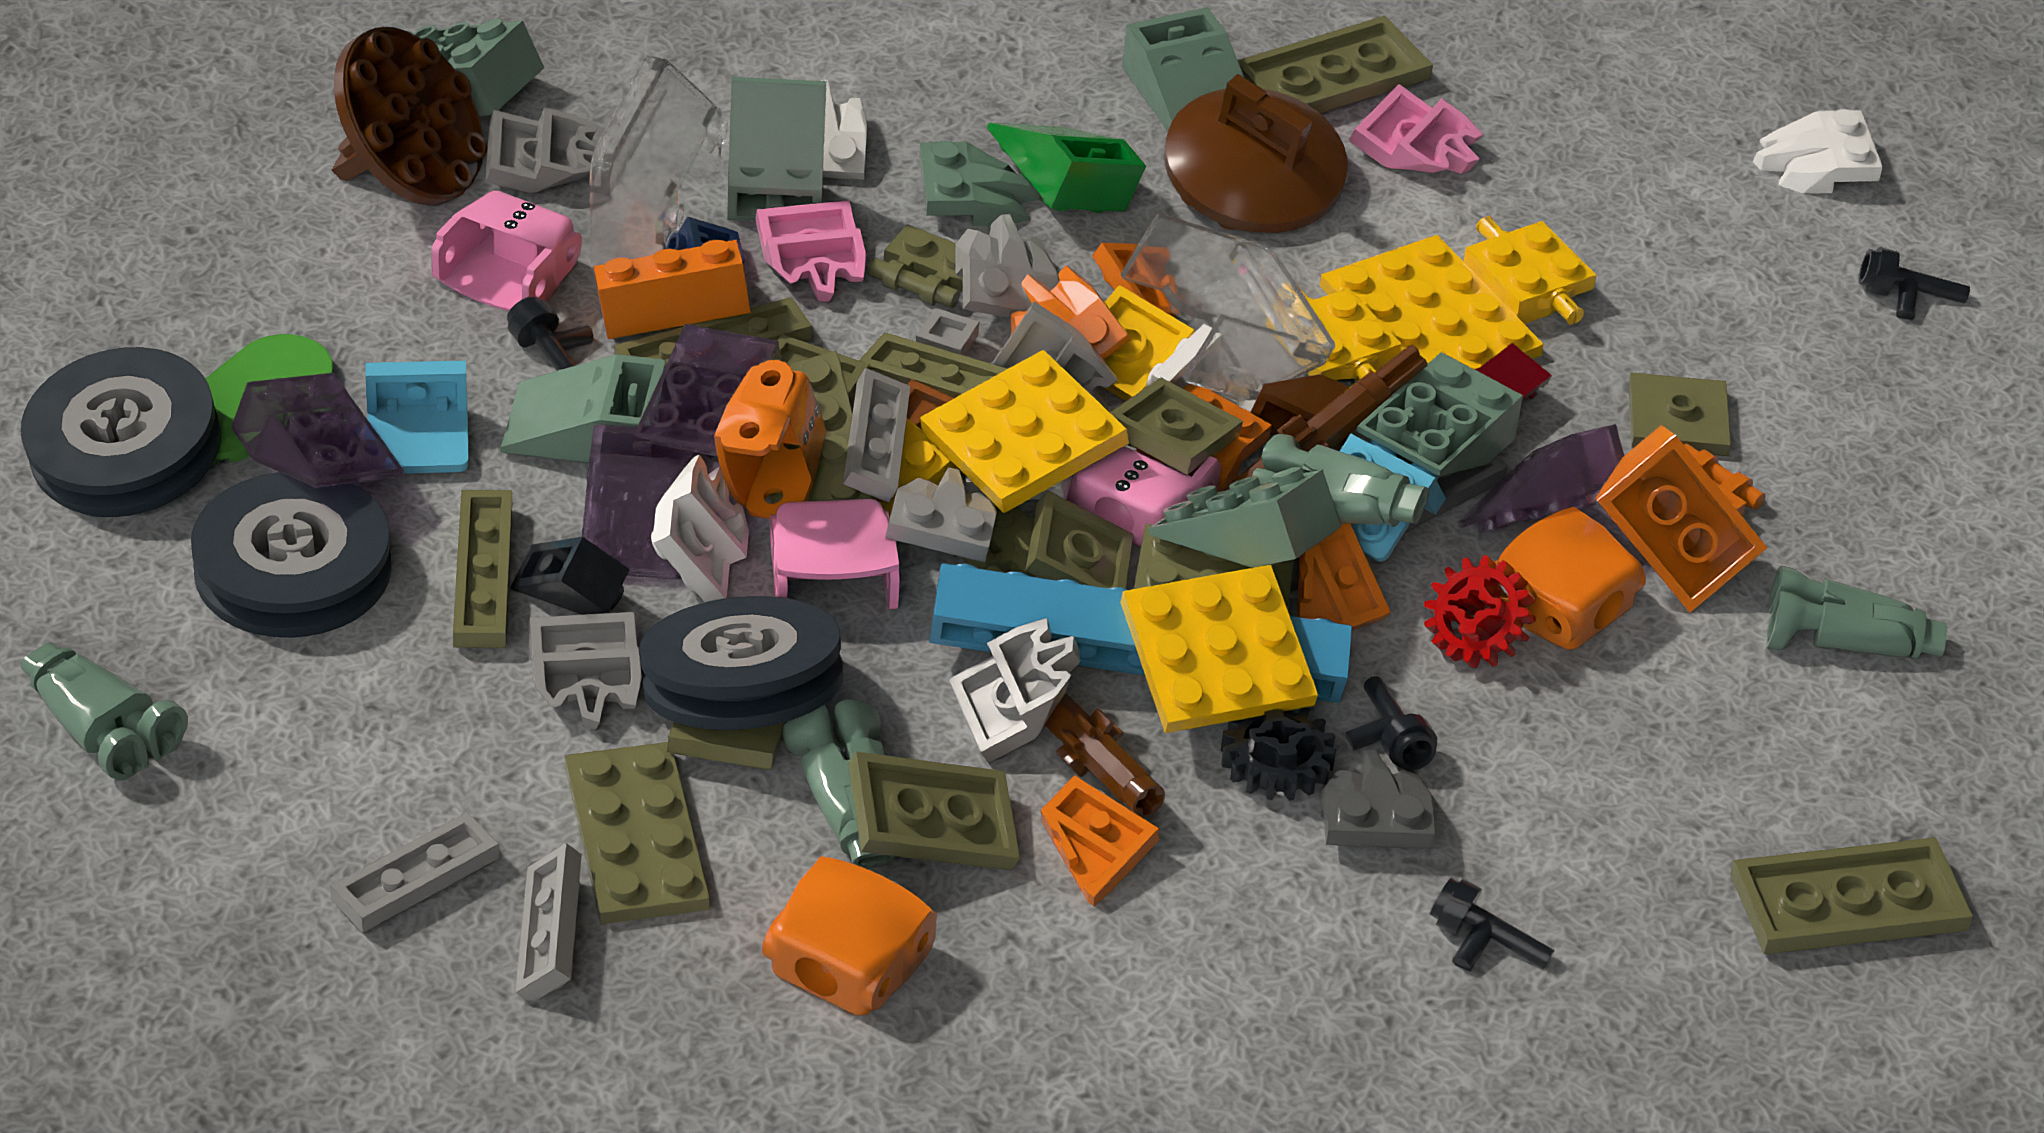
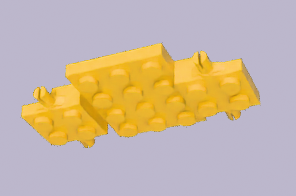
M1487 216V218L1483 217L1476 225V230L1487 240L1467 246L1464 261L1438 235H1434L1321 274L1319 286L1328 294L1326 296L1312 299L1300 289L1297 283H1292V287L1288 284L1282 290L1281 297L1291 305V308L1269 315L1267 330L1309 376L1322 374L1335 381L1339 379H1354L1357 382L1370 371L1375 373L1411 345H1414L1419 350L1420 355L1426 359L1427 363L1442 352L1477 370L1511 343L1515 344L1532 359L1542 356L1544 344L1525 324L1552 315L1555 311L1569 325H1573V322L1575 324L1578 323L1584 315V310L1572 298L1578 294L1593 290L1596 274L1543 221L1508 232L1504 231L1491 216Z

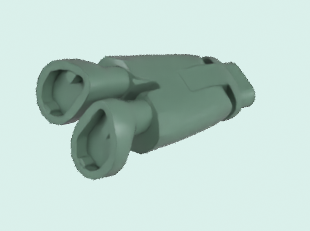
M1286 434L1274 435L1266 443L1262 452V462L1265 469L1256 468L1252 477L1258 476L1260 483L1273 480L1272 476L1293 467H1301L1303 473L1323 469L1340 523L1384 525L1386 523V525L1396 527L1400 521L1417 524L1429 496L1427 487L1411 484L1408 476L1395 474L1376 463L1318 444L1309 452L1301 450L1298 441L1293 436Z
M1780 566L1777 570L1770 594L1769 612H1772L1768 625L1766 648L1782 650L1789 644L1797 631L1809 629L1814 630L1813 645L1815 647L1893 657H1906L1910 654V658L1918 659L1920 653L1942 657L1946 645L1947 623L1926 619L1925 611L1918 608L1913 610L1909 604L1827 578L1824 579L1823 583L1811 580L1791 567Z
M48 642L28 654L22 660L21 669L30 676L31 687L40 694L52 714L87 753H98L99 766L111 778L120 781L127 780L137 773L132 769L133 765L138 769V772L148 766L147 753L156 761L165 757L176 749L186 732L188 715L177 703L171 700H162L153 704L149 695L90 659L77 654L69 647L60 649L54 643Z
M856 699L843 700L835 706L833 727L840 744L846 747L845 760L842 757L839 745L834 742L830 717L824 705L804 716L788 721L782 731L785 748L792 755L802 757L801 767L829 826L839 840L842 851L850 854L853 864L863 868L891 862L895 856L861 852L848 766L856 751L885 755L882 743L875 740L880 734L882 727L877 709L867 702Z

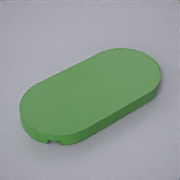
M293 334L266 336L246 345L205 378L212 393L221 427L220 448L213 464H216V460L229 459V463L253 455L329 391L332 383V359L328 351L321 344L310 338Z

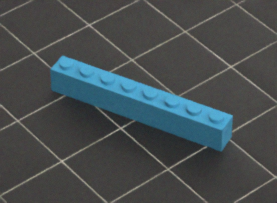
M941 563L929 643L991 652L987 644L988 642L1018 626L1047 618L1052 635L1049 642L1074 635L1080 652V663L1078 666L1145 676L1120 603L1123 591L1128 589L1088 586L1068 579L1055 581L1029 577L1021 572L1003 573L983 570L969 564L950 565ZM1290 616L1318 693L1317 700L1340 703L1348 679L1352 626L1337 624L1332 620L1324 618L1311 620Z

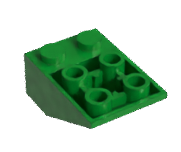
M989 122L987 125L988 131L999 143L1001 150L1009 155L1021 170L1022 176L1030 181L1042 196L1043 202L1057 211L1079 209L1090 210L1095 213H1102L1104 211L1125 212L1146 168L1144 162L1124 139L1066 127Z

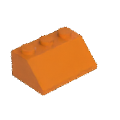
M712 240L699 247L683 250L663 249L650 256L634 259L615 258L605 264L593 266L607 339L751 313L743 262L737 240Z
M1662 425L1622 457L1595 497L1597 502L1689 612H1692L1768 548L1679 438Z

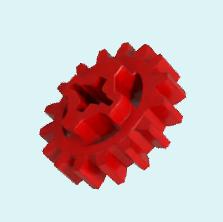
M1483 555L1477 567L1466 557L1462 559V571L1457 573L1449 566L1444 569L1448 578L1444 585L1438 582L1431 584L1438 597L1436 600L1425 601L1424 607L1432 614H1435V616L1426 620L1424 625L1430 632L1436 634L1431 640L1432 643L1440 650L1446 649L1445 655L1454 662L1464 658V662L1471 668H1477L1481 657H1483L1486 662L1494 667L1498 664L1497 653L1504 651L1510 657L1516 655L1515 649L1512 646L1515 639L1524 642L1529 640L1530 637L1522 630L1523 624L1536 622V616L1525 609V607L1535 603L1536 598L1530 591L1524 590L1529 582L1519 572L1514 573V568L1506 561L1502 560L1496 566V562L1488 555ZM1498 584L1505 588L1509 602H1504L1500 598L1501 591L1497 589ZM1451 621L1459 624L1458 632L1463 635L1462 640L1454 634Z

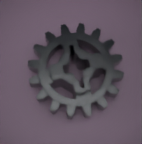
M1307 707L1301 709L1298 713L1291 710L1272 709L1265 711L1262 716L1228 722V729L1223 730L1220 751L1223 754L1221 765L1222 768H1231L1230 780L1233 783L1242 780L1247 781V793L1252 794L1258 788L1266 790V799L1273 800L1276 792H1284L1285 797L1292 801L1295 799L1296 790L1301 789L1310 796L1314 794L1315 783L1325 785L1328 782L1329 771L1333 770L1336 749L1333 748L1335 735L1334 733L1325 732L1326 721L1323 718L1310 721V709Z

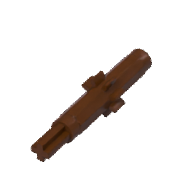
M1414 345L1408 346L1375 373L1372 371L1367 373L1309 420L1305 421L1302 415L1294 416L1281 426L1277 433L1293 436L1298 441L1301 450L1307 452L1317 444L1332 449L1357 429V426L1390 398L1394 392L1426 368L1428 363ZM1262 457L1233 479L1221 491L1230 490L1229 485L1236 481L1252 477L1256 468L1265 469Z
M1065 693L1045 724L1064 744L1055 751L1056 754L1079 777H1083L1089 769L1135 814L1142 818L1154 814L1164 802L1165 791L1115 742L1124 735L1123 731L1100 709H1096L1090 717Z

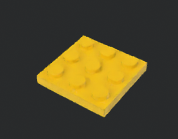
M1044 350L919 417L922 432L1003 513L1008 512L1129 444L1127 429Z
M1271 565L1123 591L1120 603L1165 734L1262 716L1265 711L1272 709L1289 711L1315 706L1318 693Z

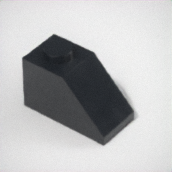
M583 536L531 545L510 588L581 615L609 613L621 600L624 593L623 583L630 569Z

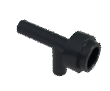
M1878 247L1877 250L1868 249L1861 263L1858 283L1866 286L1867 292L1887 296L1893 284L1899 286L1896 309L1897 318L1914 319L1917 291L1964 304L1969 297L1970 286L1899 267L1900 254L1898 251Z
M535 296L520 300L507 314L508 330L519 346L526 348L537 344L556 371L576 366L575 362L566 352L567 349L588 345L594 340L593 331L588 325L555 332L559 325L557 314L548 302L539 300Z
M1373 676L1367 679L1364 683V690L1382 718L1346 731V738L1353 751L1381 741L1386 754L1396 766L1407 770H1416L1428 765L1436 754L1437 736L1427 719L1419 714H1404L1380 677Z
M1450 877L1437 897L1429 915L1438 919L1436 922L1437 926L1454 936L1464 923L1472 927L1453 957V964L1470 972L1492 938L1541 968H1545L1555 951L1554 949L1478 906L1476 902L1482 892V888L1464 878L1459 882Z

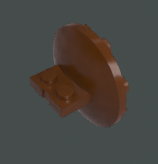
M376 27L352 39L342 50L334 73L335 103L340 122L347 137L338 147L341 154L331 171L339 179L348 181L369 170L383 185L397 195L422 205L436 206L463 195L466 189L473 184L481 169L483 157L487 154V145L483 139L482 126L477 108L471 96V84L468 78L462 72L454 69L440 53L436 43L429 38L421 39L399 28ZM477 161V170L472 178L468 165Z
M1236 74L1226 84V89L1204 94L1184 106L1173 119L1168 129L1164 146V163L1167 175L1176 191L1180 194L1182 201L1204 216L1218 222L1222 228L1227 230L1239 229L1257 233H1276L1307 226L1323 217L1336 204L1343 191L1348 171L1347 153L1344 144L1335 128L1325 117L1304 102L1277 91L1263 89L1239 74Z

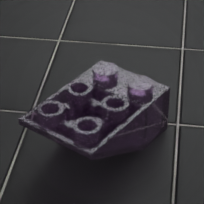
M685 324L633 435L634 441L717 456L714 435L728 402L751 367L768 360L783 361L779 341Z
M334 373L247 382L231 429L254 461L314 488L403 476V468Z
M594 424L588 465L582 536L628 567L630 570L627 576L681 580V575L667 559H662L656 553L651 535L654 531L657 505L679 474L695 457V431Z
M1616 424L1571 434L1533 450L1457 523L1461 528L1476 524L1480 534L1507 527V524L1523 520V523L1542 519L1552 513L1573 506L1580 510L1596 505L1598 502L1595 497L1622 457L1625 456Z

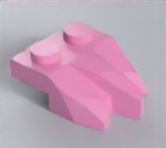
M1398 84L1354 129L1348 141L1386 168L1429 173L1448 169L1463 174L1470 171L1480 159L1467 145L1474 144L1484 134L1466 115L1445 100L1441 99L1432 108Z
M849 200L757 210L756 225L764 260L789 284L807 278L816 299L821 302H830L834 294L835 277L845 278L849 282L863 281L866 252L861 230L855 227Z

